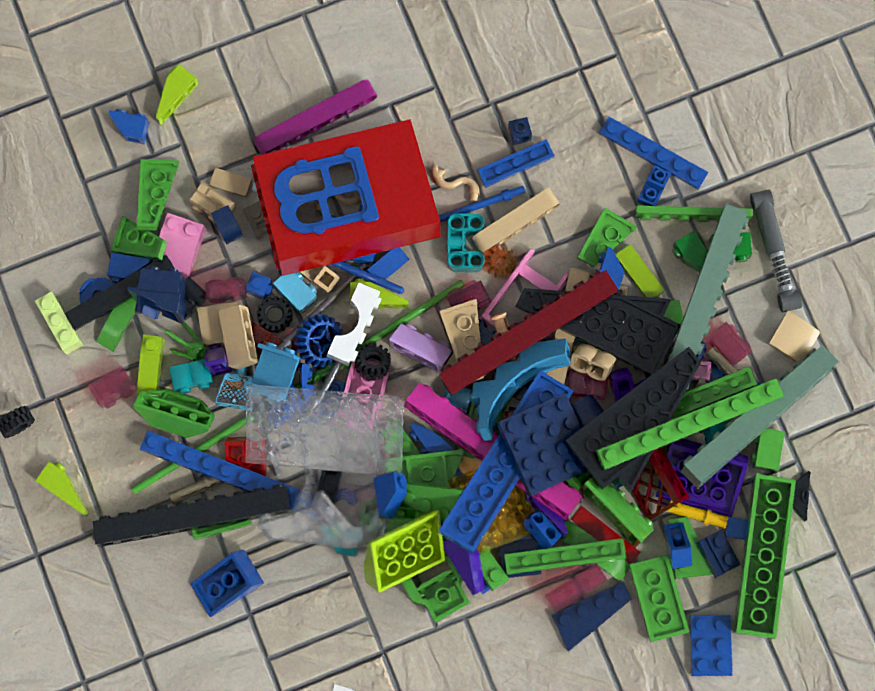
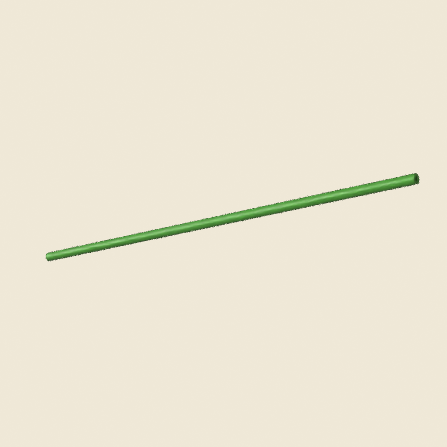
M459 280L363 341L362 345L358 344L355 350L358 351L363 345L366 347L367 343H370V346L373 345V343L395 331L400 324H406L465 286L463 281ZM335 360L332 361V364L325 365L312 373L311 380H308L307 383L311 384L314 382L313 376L315 374H322L331 370ZM300 382L293 385L297 391L301 390ZM273 399L266 402L267 408L269 407ZM258 407L194 449L204 452L261 415L260 408ZM174 463L168 464L131 488L133 493L136 495L180 466Z

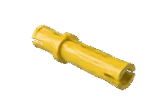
M681 503L668 510V513L704 522V525L711 524L723 529L726 528L728 521L727 516L712 513V510L708 509L705 511Z

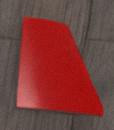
M228 437L225 440V459L227 462L238 464L245 469L266 476V437Z

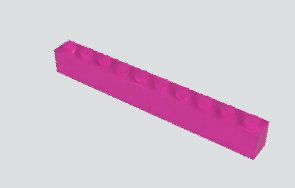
M419 382L406 399L405 408L481 461L484 460L498 438V435L493 431L492 440L484 441L476 429V422H479L477 419L468 417L463 409L451 405L447 398L438 396L426 384L423 385ZM519 479L516 486L526 492L521 479ZM563 482L532 496L564 520H567L582 498L577 489L568 487Z

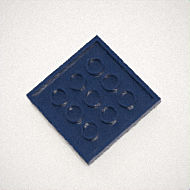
M566 393L496 423L528 497L587 471L564 442L581 429Z

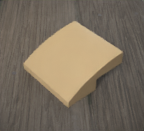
M238 302L197 308L202 342L206 344L205 347L223 343L222 328L218 321L220 317L219 311L238 305Z
M787 311L768 345L797 363L799 360L804 361L820 332L802 318Z

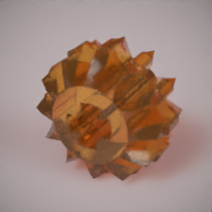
M497 245L495 246V251L489 249L490 255H485L484 259L488 262L484 263V266L490 267L488 270L489 274L495 271V278L498 277L499 273H501L502 278H505V272L511 275L513 272L511 268H516L514 261L517 260V257L511 256L513 254L512 249L506 252L507 246H503V249L500 250ZM499 258H501L502 261L505 260L503 262V265H499V262L497 263V260Z

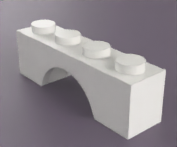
M358 283L350 302L357 312L358 324L349 334L334 337L327 357L347 366L350 361H355L358 351L355 349L358 343L362 345L366 336L363 333L365 326L370 327L374 318L371 315L373 308L378 309L381 298H379L380 291Z

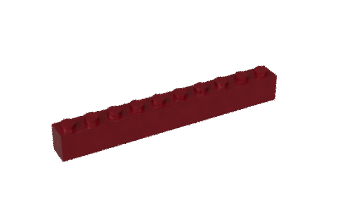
M600 270L589 276L591 279L586 283L583 280L573 286L574 290L570 293L564 291L557 296L558 300L551 304L550 301L540 307L541 311L538 313L531 312L523 317L525 321L519 325L515 322L507 327L508 332L503 335L500 332L490 338L492 342L487 345L484 343L474 348L475 352L468 356L466 353L459 357L457 364L453 366L448 364L440 369L442 373L438 377L450 396L615 294L619 289L606 270L602 273Z

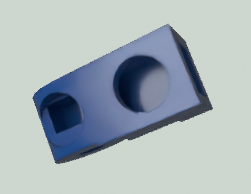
M534 510L523 522L525 529L532 533L533 537L537 540L538 544L536 546L540 550L553 546L562 536L548 518L538 510Z

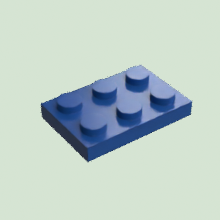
M731 615L690 616L692 676H733Z

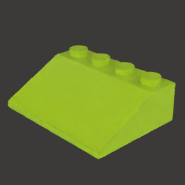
M436 509L369 542L363 565L365 582L380 593L445 561L443 538L438 533L441 528L439 511Z

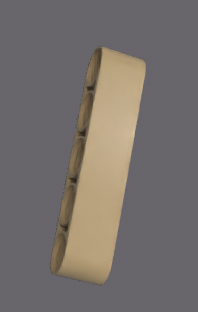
M547 188L473 236L472 241L479 251L485 255L556 209L560 203L550 188Z

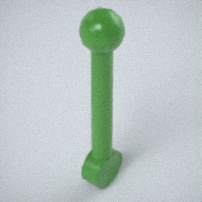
M349 363L348 366L343 364L340 370L344 368L349 369L351 367V363ZM330 370L322 374H315L313 376L314 381L319 382L329 374Z

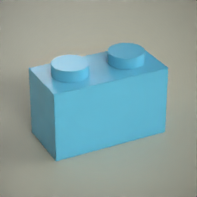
M299 272L280 276L273 283L275 289L300 314L318 299L316 295L317 290L310 283L306 285L302 281L304 277Z

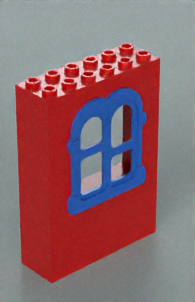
M411 119L253 157L254 164L251 165L252 174L276 269H281L282 276L441 237L439 215ZM349 162L352 165L355 182L338 187L333 186L329 167ZM313 170L321 171L325 185L324 190L305 195H296L290 191L289 181L293 176ZM351 191L359 192L363 206L361 212L336 218L331 217L327 204L328 197ZM314 200L318 201L323 220L311 224L300 222L296 216L297 208L303 203Z

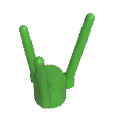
M185 321L182 325L196 342L191 341L187 343L170 331H164L171 338L186 347L187 353L172 349V353L188 358L191 361L201 360L204 357L206 344L197 337Z

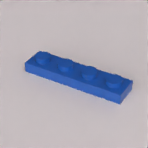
M547 139L479 168L477 172L484 187L487 188L551 160L555 155Z

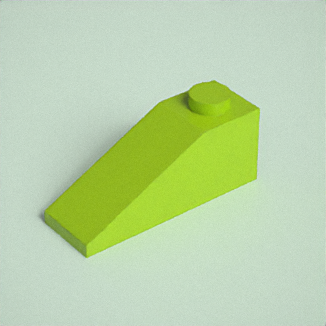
M180 64L176 68L173 67L166 78L156 114V120L160 125L168 119L199 84L197 78Z
M355 279V282H350V302L358 283L380 291L379 298H381V302L378 308H409L408 300L378 285L366 282L365 279Z
M143 334L137 396H139L141 391L158 390L166 344L163 337Z
M48 462L35 481L87 516L89 513L70 476L64 472L66 468L58 462L55 464Z

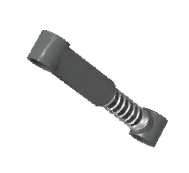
M768 189L751 193L750 203L757 217L766 254L770 256V261L773 262V271L776 272L774 276H777L776 281H778L777 286H779L780 292L777 295L780 311L783 313L802 308L799 291L794 289L793 283H790L791 278L788 276L790 273L787 272L789 268H786L787 263L784 261L786 258L783 257L786 250L774 210L772 192Z

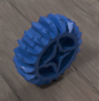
M315 314L314 317L309 316L308 321H302L303 327H297L300 333L294 335L298 338V341H295L294 344L299 347L295 351L301 353L299 357L305 359L304 362L306 364H311L315 367L318 365L324 367L325 364L330 365L333 359L327 357V353L334 337L341 336L344 330L339 328L340 323L335 322L333 317L324 314L322 316L320 314ZM319 338H320L321 340H324L325 342L315 341L314 339H319Z

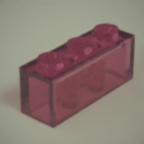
M596 563L551 591L545 597L554 612L557 613L606 582L607 578Z

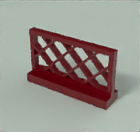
M662 447L654 449L649 458L652 464L651 470L643 469V472L650 474L648 483L641 481L640 475L633 490H631L649 520L690 498ZM654 476L660 478L661 487L653 485ZM639 485L647 487L646 496L639 492ZM652 489L660 491L658 500L650 498ZM664 493L670 496L673 501L671 504L662 502ZM649 502L657 504L656 512L653 514L648 508Z

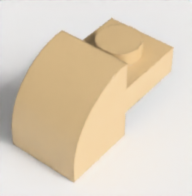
M326 266L299 272L311 284L325 293H329L340 278Z

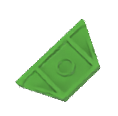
M463 449L387 458V461L394 472L405 476L407 482L423 483L438 487L448 486V488H451L463 456Z

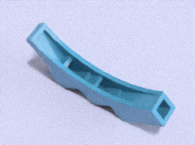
M566 338L537 342L519 353L517 361L506 362L498 366L496 372H494V380L473 383V391L470 392L471 402L475 403L479 417V422H476V429L484 441L492 440L494 425L506 402L516 391L533 380L540 370L546 373L557 368L570 366L571 350Z

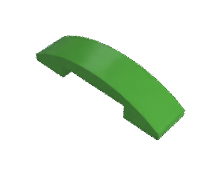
M133 298L112 310L97 339V343L113 352L115 351L124 336L123 332L135 314L136 301Z
M568 520L565 521L568 533L566 537L559 538L568 546L599 542ZM624 559L595 563L619 582H621L629 570L630 565Z

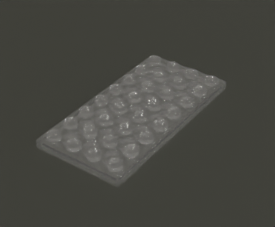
M248 384L246 386V463L384 475L394 471L401 476L404 397Z

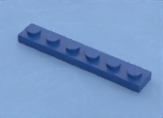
M610 116L599 132L601 136L649 163L671 172L672 176L699 190L708 174L706 170Z

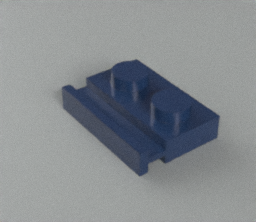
M722 530L696 543L714 578L741 565Z

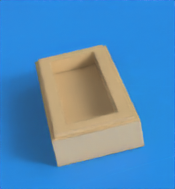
M215 168L209 186L246 198L252 178Z

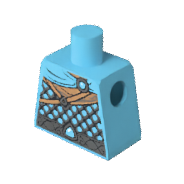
M248 367L239 370L235 369V374H225L215 401L217 406L254 411V392L243 388L245 381L251 382L253 378L246 376Z

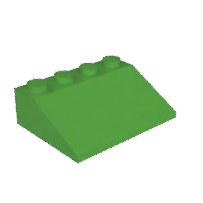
M591 478L582 487V493L635 548L654 531L652 528L653 523L646 516L643 518L638 513L640 511L638 507L632 502L629 504L624 499L626 495L619 488L615 489L611 483L601 489L594 479Z

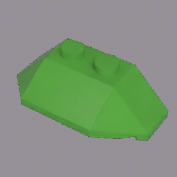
M168 389L151 390L148 392L141 391L134 403V409L150 426L186 438L208 432L215 418V414L210 411L209 407L202 400Z

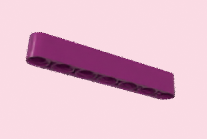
M368 79L362 80L259 134L253 139V142L261 155L279 151L369 104L378 96Z

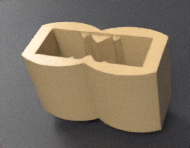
M580 343L572 354L570 367L575 371L587 373L596 380L605 381L613 370L616 358L608 352L598 351L589 344Z

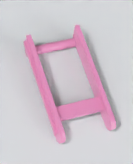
M531 249L522 258L479 319L495 327L494 322L490 320V317H492L490 314L518 275L539 289L561 291L567 283L569 273H566L556 286L526 265L535 252L534 249Z

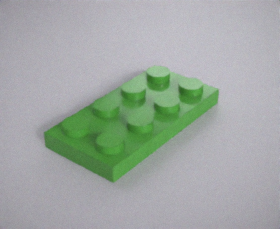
M668 555L630 564L629 568L650 643L689 633Z

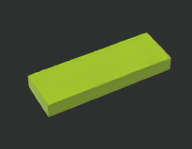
M631 244L615 254L623 269L644 297L655 298L665 291Z

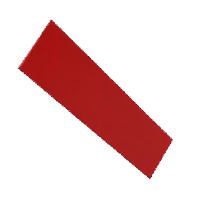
M583 506L580 507L571 519L599 542L622 539L620 535ZM623 538L626 559L624 560L632 564L641 552Z

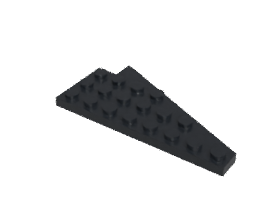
M524 288L515 307L528 314L531 312L536 314L541 311L540 307L550 301L552 304L557 301V296L564 291ZM611 295L559 329L652 375L660 369L680 328V324L664 317L671 301L670 299Z
M690 347L686 348L564 441L601 489L618 478L628 493L633 490L654 450L605 470L601 466L596 451L670 421L701 364V361Z

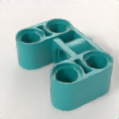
M453 214L448 219V267L452 272L476 273L484 268L485 259L482 253L466 251V235H476L484 229V218L479 214ZM459 221L462 225L459 228H454L451 223ZM473 221H478L481 226L473 228L470 224ZM454 258H458L462 263L459 266H454L451 261ZM473 258H478L481 264L474 266L470 261Z

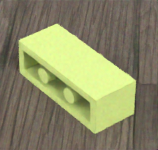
M52 291L35 300L61 349L66 354L84 345L66 317V312L57 296Z

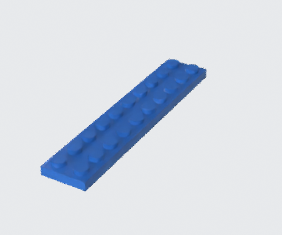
M540 370L511 416L564 393L567 394L569 399L574 390ZM501 433L438 531L439 534L471 554L476 550L520 479Z

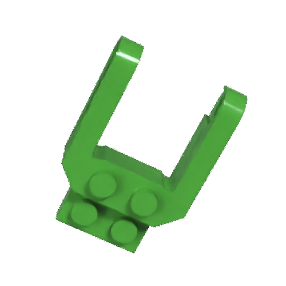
M442 536L444 543L447 539L446 537ZM445 550V560L451 570L421 584L419 588H416L411 578L402 582L412 603L427 607L435 623L470 605L461 587L463 579Z

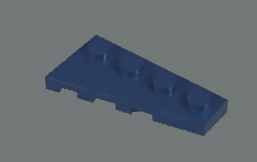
M624 582L551 615L568 652L632 600Z

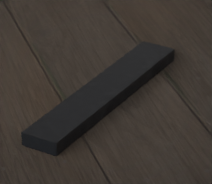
M167 254L163 256L162 261L156 260L144 267L147 269L148 266H154L164 271H167V268L175 269ZM141 269L66 312L65 315L74 330H78L133 298L127 289L128 286L138 287Z

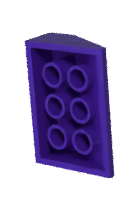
M683 438L669 443L666 456L690 497L681 502V504L706 511L709 509L713 513L732 517L747 470L748 456L737 454L697 489L681 471L684 467L683 462L690 455L694 457L698 453L699 447L703 444ZM659 479L658 487H661V480H660V479ZM656 491L655 497H659L660 491ZM664 493L663 499L671 501L670 496Z

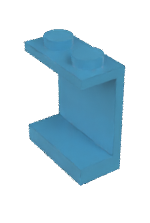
M266 342L263 345L259 343L258 347L262 349L257 367L252 381H245L243 388L285 402L300 357L294 355L295 351L284 348L282 351L277 349L275 344Z

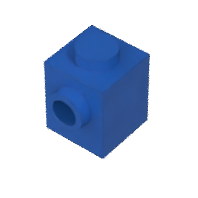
M253 271L245 290L249 295L266 300V297L270 296L273 290V283L271 278Z

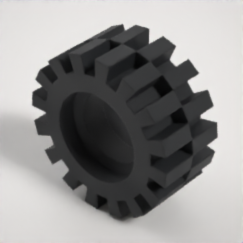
M267 297L268 299L263 300L262 304L258 306L257 318L260 325L271 333H279L281 330L285 331V328L290 326V322L293 319V312L289 303L282 297ZM279 308L282 311V317L279 321L273 322L268 319L267 314L270 309Z
M367 343L366 347L363 345L361 349H358L355 359L356 372L360 373L362 378L366 376L367 380L370 377L373 378V381L377 377L380 380L389 372L391 354L390 352L387 353V348L382 349L383 345L381 344L377 347V343H373V346ZM374 358L380 361V364L370 365L365 360Z
M21 406L2 416L3 418H0V432L4 438H9L30 427L35 419L28 407Z

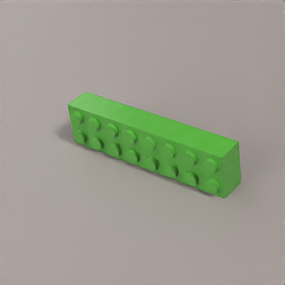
M760 474L753 476L733 634L771 640L777 637L796 480Z

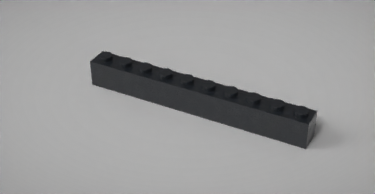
M284 484L273 485L272 489L267 490L255 488L251 493L238 491L233 493L234 496L229 497L217 495L212 500L200 498L196 499L195 503L190 504L178 502L175 503L176 506L168 507V505L157 506L156 510L151 511L149 509H139L135 514L122 512L118 514V517L113 518L101 516L98 517L99 520L93 521L95 545L104 547L293 513L290 489L284 486Z

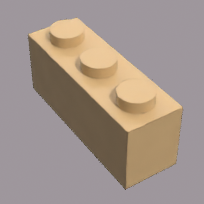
M238 304L220 310L218 321L222 328V342L226 349L229 367L239 370L258 364L248 308Z

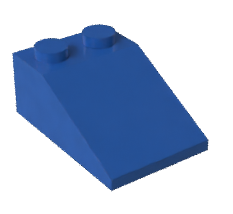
M240 550L229 554L190 584L209 617H213L256 590L264 582L246 551Z

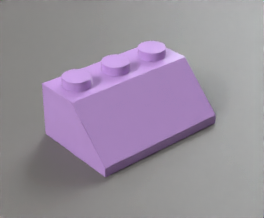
M400 324L389 340L390 347L441 374L440 369L445 367L453 354V350L450 349L451 346L444 342H440V344L435 342L434 338L427 333L422 335L416 332L417 329L410 324Z

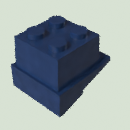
M148 266L147 269L141 268L138 287L128 286L127 289L136 301L135 313L142 314L143 306L146 305L162 312V316L184 324L186 281L181 272L173 268H167V271L159 270L158 267Z

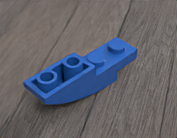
M414 423L410 425L411 431L409 433L415 442L419 440L422 444L420 449L423 454L454 450L444 439L431 430ZM458 467L453 483L455 485L459 484L462 487L468 483V480Z

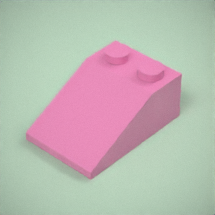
M167 213L159 236L167 242L163 256L167 254L174 268L179 270L184 279L190 276L207 230L203 224Z
M365 360L370 365L380 364L377 362ZM354 361L351 363L339 417L377 425L389 372L380 380L378 377L375 381H373L372 377L367 380L366 376L362 378L360 373L356 372L357 368H355Z

